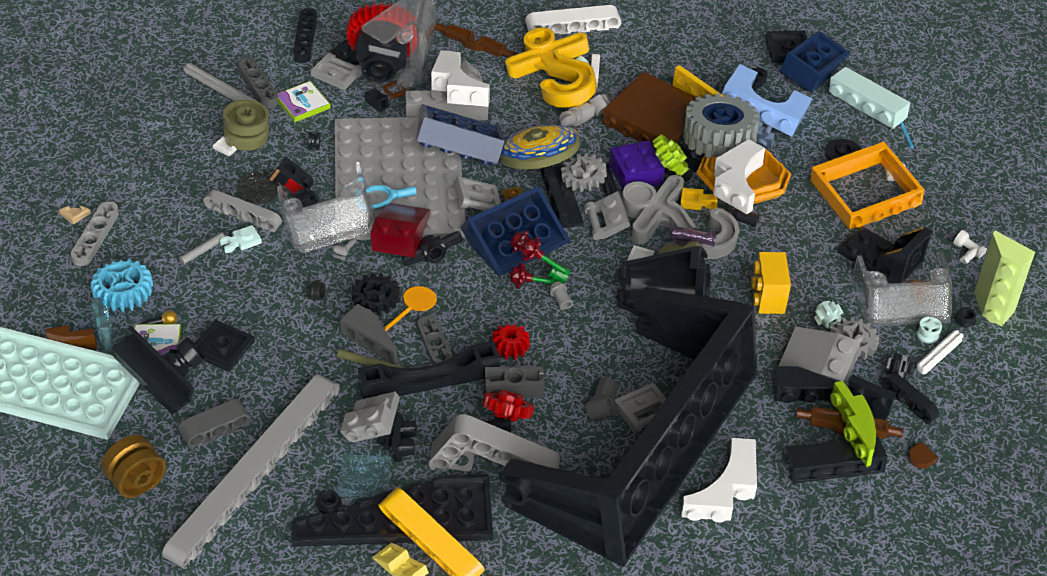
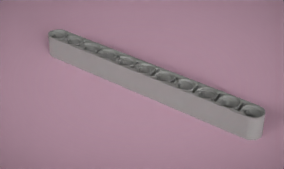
M319 374L315 375L170 538L163 549V558L186 569V565L190 560H194L203 550V545L206 542L209 543L218 533L216 530L221 525H225L233 514L231 513L236 507L239 508L248 498L246 496L250 491H254L259 486L265 474L268 475L277 465L275 464L279 458L282 459L291 449L289 448L293 442H297L305 433L303 430L307 426L310 427L318 418L316 415L321 410L324 411L331 403L330 399L334 395L337 396L340 388L339 384Z

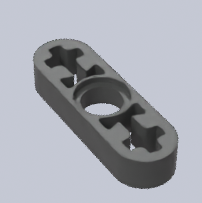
M433 316L421 317L418 320V332L432 365L443 362L441 359H438L439 352H441L443 359L448 360L452 358V352L438 320ZM428 324L432 327V332L429 333L427 326L424 325ZM437 340L441 342V344L438 346H432L429 344V342Z

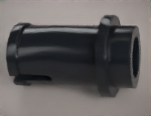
M737 208L734 209L732 214L736 221L753 226L754 228H756L760 218L759 214L752 212L745 214Z

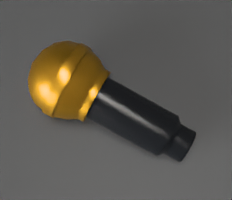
M168 310L161 316L143 321L142 324H176L177 315L174 311Z

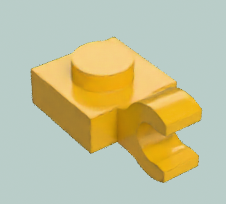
M682 188L681 206L684 209L702 210V206L706 209L717 208L718 198L714 194H703L704 189Z

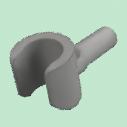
M356 238L351 239L344 246L335 245V253L347 256L348 250L357 242ZM338 255L333 256V258L342 260L346 258Z

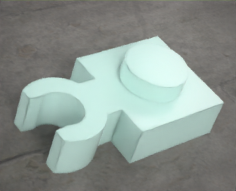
M253 225L233 231V237L226 236L220 239V245L230 244L224 246L225 253L232 252L238 246L241 250L262 243Z

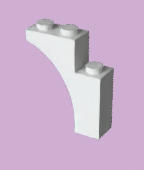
M440 51L431 72L432 90L446 91L447 103L488 107L490 102V84L477 81L461 70V52Z
M748 139L717 157L714 176L716 177L714 196L745 214L750 213L753 210L755 193L749 187L746 179L753 171L763 166L765 148Z
M731 438L729 463L724 473L706 489L683 497L681 517H686L693 521L700 519H712L715 522L730 521L733 511V497H737L739 500L754 499L757 488L756 439Z

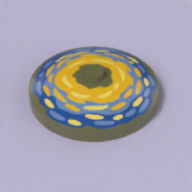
M541 124L523 128L504 138L505 142L499 161L503 165L514 169H538L555 165L570 158L578 151L580 147L579 133L574 128L562 126L561 124Z

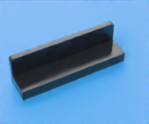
M551 165L540 168L553 211L562 227L583 226L584 222L572 187L567 188L565 182L562 181L561 168L564 166L553 167Z
M132 326L128 327L125 339L110 347L109 353L172 415L191 402L194 387Z
M876 437L871 466L868 467L865 466L861 458L857 457L855 449L847 440L789 447L787 449V454L792 464L790 473L792 484L885 472L888 458L879 437Z

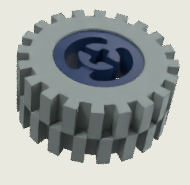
M710 94L704 95V99L699 96L695 98V101H691L686 109L684 142L689 144V149H696V154L701 155L704 153L706 154L705 157L710 159L712 156L719 157L748 139L756 143L759 112H756L757 108L755 106L750 107L751 103L747 100L742 102V98L736 97L734 99L729 94H726V97L720 94H715L714 97H711Z

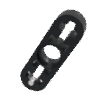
M891 372L882 378V387L896 393L895 398L901 403L904 402L909 407L908 409L926 424L939 417L937 406L898 373Z

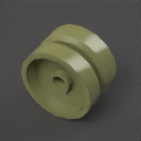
M238 100L225 107L223 110V131L227 145L230 147L234 146L238 150L251 151L259 149L266 144L269 139V110L265 105L253 100Z

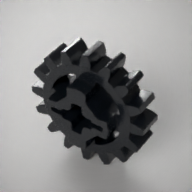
M371 273L369 278L363 275V281L357 279L356 285H352L351 293L354 306L359 304L364 308L370 309L372 312H377L378 315H381V311L389 313V307L395 309L396 303L400 302V287L397 286V281H391V276L383 278V273H380L379 276Z

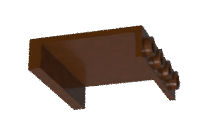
M643 72L604 108L602 123L608 128H613L624 136L631 137L639 142L650 140L653 148L657 151L653 145V140L662 134L667 140L672 139L675 143L683 136L687 106H689L691 101H695L697 97Z

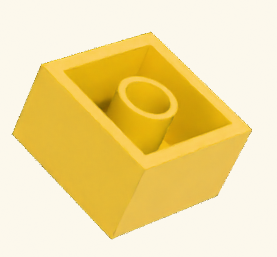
M759 252L758 261H754L753 265L755 276H751L750 282L751 290H755V293H753V305L758 307V313L785 314L791 287L786 252Z

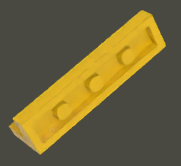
M678 65L675 67L672 86L695 97L700 96L702 99L707 94H710L711 97H714L715 94H720L682 66Z

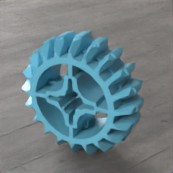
M122 259L119 262L112 260L110 265L103 264V269L98 268L91 281L93 298L99 306L103 305L105 310L111 307L113 312L117 308L124 312L126 307L133 311V305L141 307L142 302H147L148 296H151L153 289L150 271L147 270L145 265H141L139 261L133 263L131 259L126 262Z

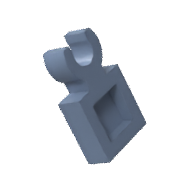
M761 122L758 125L756 143L764 148L771 149L774 145V133H771V125H768L767 128L763 127Z

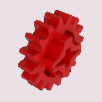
M500 390L499 394L496 392L485 393L482 403L483 407L494 411V416L510 419L511 421H517L518 417L530 419L534 411L533 404L523 400V395L507 390Z

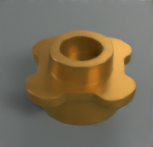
M519 187L503 189L501 195L507 201L522 194V189Z

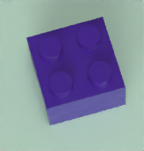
M650 140L610 148L609 166L622 191L627 184L632 182H645L651 186L663 185L665 167L655 154L656 151Z

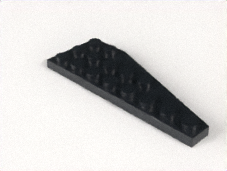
M489 474L438 476L432 478L431 482L421 485L418 482L411 484V488L403 490L457 541L493 540ZM393 490L359 500L358 504L347 507L346 504L338 506L337 510L325 514L318 512L292 520V547L415 542L379 508V504Z

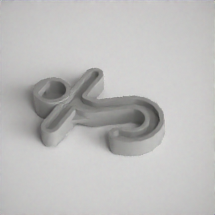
M669 176L657 193L653 186L645 182H632L624 187L622 201L627 216L636 219L633 223L631 240L635 244H645L661 224L670 228L681 246H685L690 241L699 242L708 255L704 259H719L729 255L735 249L739 236V226L736 219L730 213L721 208L712 209L708 226L717 232L718 235L707 236L699 232L684 208L676 203L682 195V188L684 186V179L681 176Z

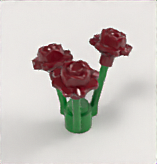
M528 230L524 233L518 231L510 242L513 247L512 252L521 251L524 261L536 257L537 259L544 260L551 266L547 273L550 279L536 277L531 273H527L523 263H520L519 267H513L510 273V282L515 283V288L519 289L520 285L524 284V282L532 281L550 285L556 282L564 284L569 276L570 269L555 263L545 256L544 252L540 250L541 242L538 237L529 239Z

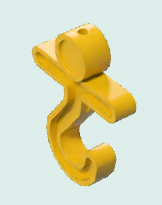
M533 29L524 36L526 51L511 56L505 61L507 73L512 78H519L543 69L549 76L573 82L568 85L558 84L553 79H545L541 82L540 87L543 100L555 107L569 108L581 105L588 101L597 89L593 67L586 62L572 59L589 51L588 39L585 33H576L555 40L554 32L551 29Z

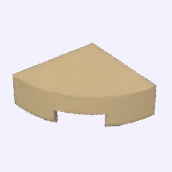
M67 206L59 210L60 215L73 225L91 214L90 210L83 206H80V208H70Z

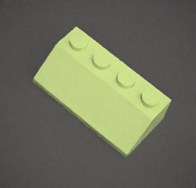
M994 231L974 294L982 316L989 322L996 323L1002 327L1016 310L1035 252L997 231Z

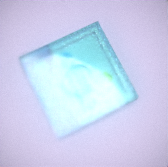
M343 454L338 495L340 497L368 498L388 492L391 457Z

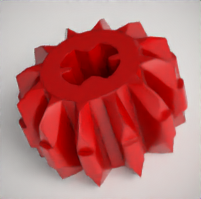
M507 323L504 327L498 326L492 334V341L495 343L499 356L504 354L505 360L509 356H512L515 361L517 356L524 358L525 352H528L530 348L529 332L525 331L524 326L517 327L516 323L513 326H509Z

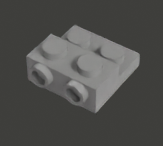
M391 392L356 401L353 411L345 413L340 432L349 442H358L390 434L400 397L396 392Z

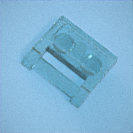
M100 297L93 298L91 303L103 353L111 355L109 353L110 347L114 346L111 335L112 322L109 317L107 305L102 306Z

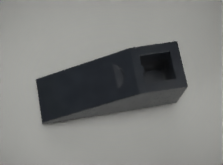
M774 366L771 379L775 401H782L784 403H791L793 401H806L808 403L816 401L831 402L834 383L838 382L798 366Z

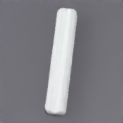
M958 330L951 332L917 363L916 370L922 374L930 371L962 342L963 334L959 333Z

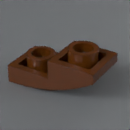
M69 325L46 329L47 339L89 350L97 349L94 328L70 332Z

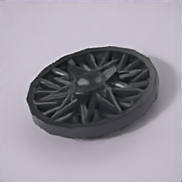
M835 139L830 141L825 147V155L831 161L859 151L862 147L849 139Z

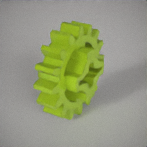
M662 134L653 140V145L657 149L655 154L664 167L670 171H675L680 176L689 170L688 164L685 162L687 156L677 143L672 139L667 140Z

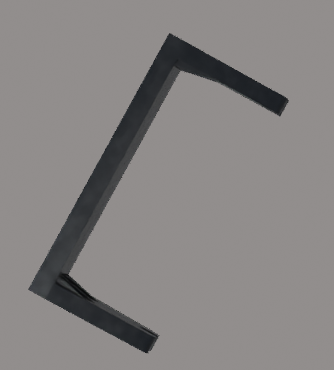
M644 287L634 299V310L646 313L643 316H639L636 321L637 333L693 359L694 362L608 480L510 459L499 473L500 481L510 484L507 488V493L503 497L505 506L592 552L625 567L757 375L755 314L753 306L737 301Z

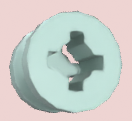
M927 316L922 318L919 323L917 337L922 342L935 343L939 339L942 323L935 317Z

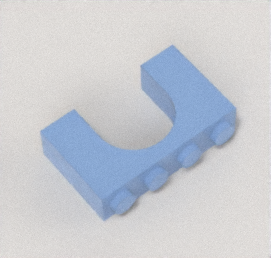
M739 64L725 85L722 95L726 97V94H729L734 99L740 97L742 102L747 100L751 103L750 107L755 106L757 108L756 112H759V121L771 125V127L787 135L793 136L812 98L794 90L786 102L775 103L765 100L752 89L758 72Z

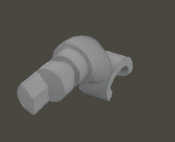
M599 94L581 105L562 112L560 115L561 125L579 126L594 117V115L596 117L602 115L604 108L610 104L609 99L605 94Z

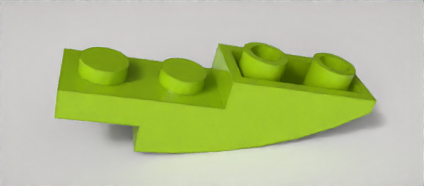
M844 381L835 382L833 393H831V402L838 408L843 421L846 423L844 428L845 439L851 443L857 457L861 458L865 466H871L876 443V428L870 407L862 394L853 396Z

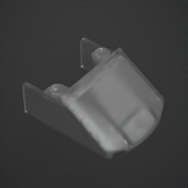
M400 0L362 26L363 32L383 44H387L395 37L401 44L410 41V56L407 58L406 67L396 72L395 77L390 81H369L363 86L365 90L369 91L376 88L381 93L387 95L388 100H390L391 97L382 86L397 81V84L387 87L390 93L394 94L401 91L403 87L409 89L413 83L417 86L421 85L436 25L435 0Z

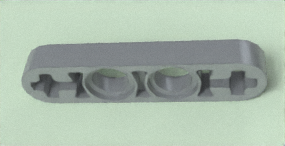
M211 190L203 200L207 208L226 215H233L236 219L244 222L254 223L253 225L271 232H275L282 224V220L277 213L217 190Z
M104 202L97 208L71 251L72 262L75 265L85 266L92 261L119 215L116 203ZM100 224L105 225V227L102 229L94 228L95 226ZM90 239L96 240V242L92 244L85 243L87 240Z

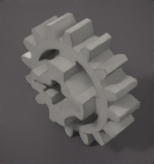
M585 153L584 156L577 154V158L570 157V162H564V167L561 168L562 181L565 182L567 188L572 186V191H575L577 188L580 189V192H583L586 188L588 191H591L593 186L599 188V183H604V178L607 177L606 163H603L601 157L596 159V154H593L591 157H588V153Z
M851 317L850 321L842 318L841 323L836 321L835 326L831 328L830 332L839 333L860 341L858 357H861L863 360H866L867 355L872 357L874 351H877L879 335H876V328L870 329V322L863 324V319L857 322L854 317Z

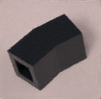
M376 88L365 92V101L375 110L381 112L390 107L388 96Z

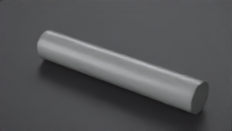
M222 232L180 256L179 260L186 264L219 244L220 239L225 237Z

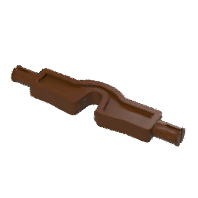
M437 23L435 26L436 31L444 33L445 37L461 42L468 49L484 51L497 57L502 55L509 58L515 55V52L505 49V44L487 36H482L474 41L475 34L473 31L452 24L447 27Z
M813 407L812 411L797 409L796 418L810 420V425L833 429L837 433L844 435L846 423L843 421L839 410ZM874 418L876 437L886 439L887 435L902 438L904 428L889 426V421Z

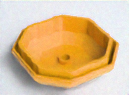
M765 149L763 166L753 171L746 179L749 187L755 193L753 204L775 199L783 195L791 177V173L767 149ZM704 155L697 170V175L714 193L716 180L714 170L717 157L712 156L710 159Z

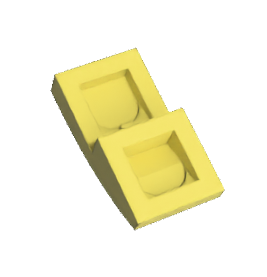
M390 543L373 556V559L392 576H425L428 574L426 565L410 558L406 549L394 543Z

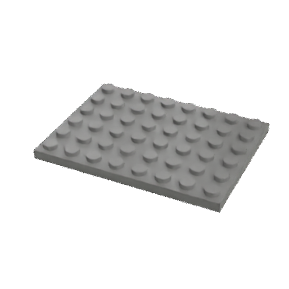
M419 117L335 119L336 240H351L353 238H356V240H371L370 232L374 221L385 206L374 209L362 208L356 203V194L360 190L374 185L387 186L392 190L416 187V195L396 198L390 203L431 209L422 238L426 235H434L435 237L439 235L440 238H443L456 231H459L462 237H465L461 230V226L466 221L465 209L458 206L459 197L454 183L458 176L462 177L460 153L452 151L449 154L440 151V148L436 146L428 148L420 145V142L416 139Z

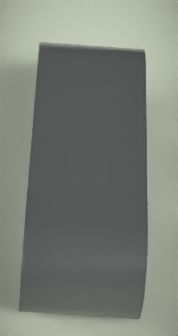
M234 399L183 420L178 426V431L188 448L193 450L197 445H205L216 440V437L223 434L226 436L238 431V428L242 426H249L252 419L241 401Z

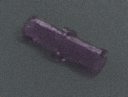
M673 225L671 239L687 242L695 241L699 242V244L714 247L717 233L699 231L695 227L688 229Z

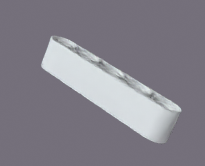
M603 5L533 12L526 16L525 23L528 32L536 28H548L554 34H569L576 31L579 33L596 29L597 31L609 30V28L618 29L621 26V19L615 6Z

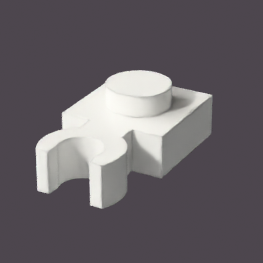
M592 54L591 66L594 69L598 86L600 54Z

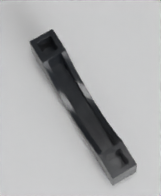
M494 341L471 345L448 360L426 367L397 368L381 363L358 368V386L362 399L391 392H396L398 396H404L485 379V367H500V356Z

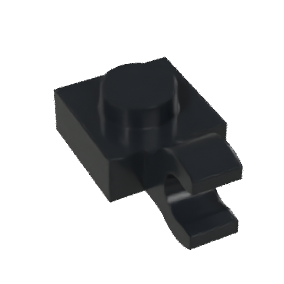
M346 39L331 50V53L336 55V58L350 62L355 66L360 65L355 51L351 49V45L348 44Z

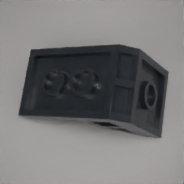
M862 226L838 248L837 253L852 262L861 259L870 272H874L877 277L892 286L901 285L924 262L932 231L923 227L902 234L893 244Z

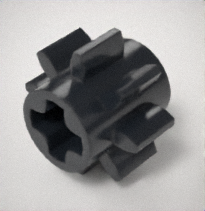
M304 188L293 193L295 198L292 199L291 203L297 213L306 215L317 210L314 205L318 203V197L313 190Z
M894 353L893 358L888 357L885 368L890 369L889 373L896 372L906 379L907 374L912 375L915 364L910 363V356Z

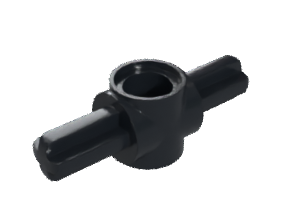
M459 231L440 238L439 235L436 237L434 235H426L421 239L415 257L402 256V262L405 266H410L424 259L426 262L438 263L445 257L446 249L461 243L463 237Z

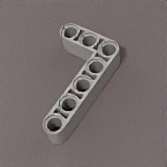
M466 414L454 417L433 441L429 458V467L432 470L440 468L444 469V471L449 470L466 450L504 466L510 459L559 469L560 455L557 452Z

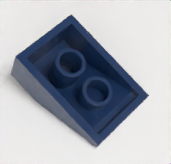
M818 31L787 54L780 71L812 93L828 79L849 56L850 52L821 31Z

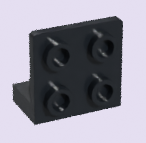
M852 375L848 383V389L852 395L862 394L870 407L873 418L886 420L892 410L896 393Z

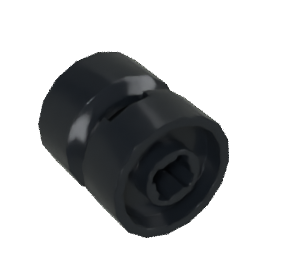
M187 336L176 344L175 350L170 348L162 354L183 377L189 373L190 367L196 368L205 361L201 351Z

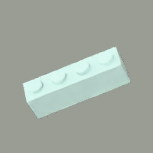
M845 67L831 77L829 92L832 95L839 97L888 127L894 129L908 117L909 101Z

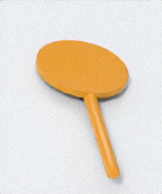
M415 286L406 290L403 301L407 308L387 324L384 329L386 331L389 330L411 310L426 311L431 309L436 304V294L431 289L423 286Z

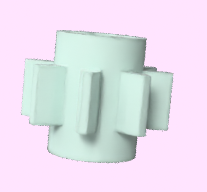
M824 301L817 306L815 311L817 315L814 318L818 326L823 324L827 329H831L835 326L836 321L841 322L843 311L839 304L835 305L834 302Z

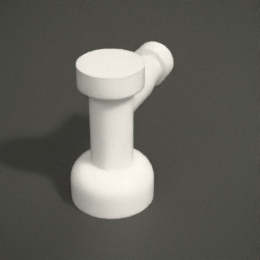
M964 230L956 236L953 242L957 247L965 246L969 249L960 258V261L966 265L975 256L980 259L987 251V248L984 246L980 247L971 241L969 234Z

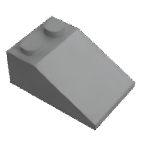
M795 326L779 366H798L838 382L844 381L847 384L860 353V341L839 333Z

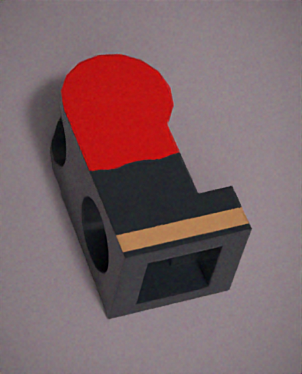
M287 157L282 160L269 178L275 184L277 181L290 189L292 194L299 189L307 188V190H310L314 184L312 177Z

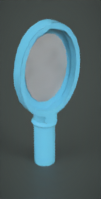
M383 185L369 186L356 194V203L358 206L366 209L383 207L393 199L416 195V187L392 190Z

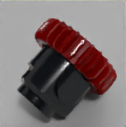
M382 2L380 5L373 3L371 7L366 4L365 8L359 7L358 11H354L353 15L350 16L347 23L346 38L348 39V44L351 45V49L355 51L361 71L367 79L374 82L392 80L396 72L406 67L408 56H412L413 52L417 50L420 41L419 23L416 22L415 17L411 16V12L405 13V8L400 10L398 5L392 7L389 3L386 6Z

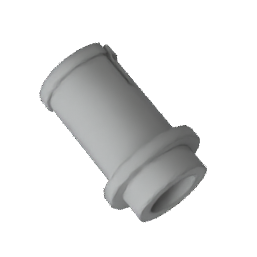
M556 282L550 287V295L555 297L561 310L571 308L573 302L566 291V285Z

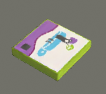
M311 81L277 93L278 103L294 122L330 109V103Z
M135 324L134 329L161 355L170 348L175 350L176 344L181 339V324Z

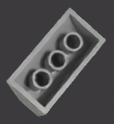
M415 90L405 92L406 117H419L421 106L425 104L475 120H488V107L447 103L446 91Z

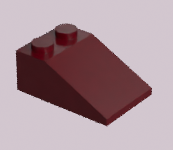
M393 203L387 204L376 217L370 232L372 251L415 257L431 209Z

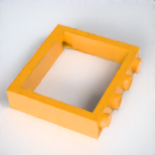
M885 142L812 167L810 181L849 230L856 227L861 228L866 224L880 221L883 218L899 214L902 211L922 204L925 189ZM881 163L891 173L893 179L905 193L852 212L828 181Z

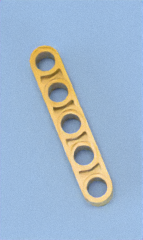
M396 487L379 504L381 511L450 576H480L485 571L482 564L399 487Z

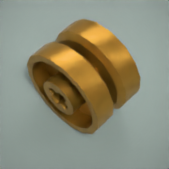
M131 435L117 441L108 449L103 457L101 468L102 472L124 498H136L159 484L166 471V462L144 436Z

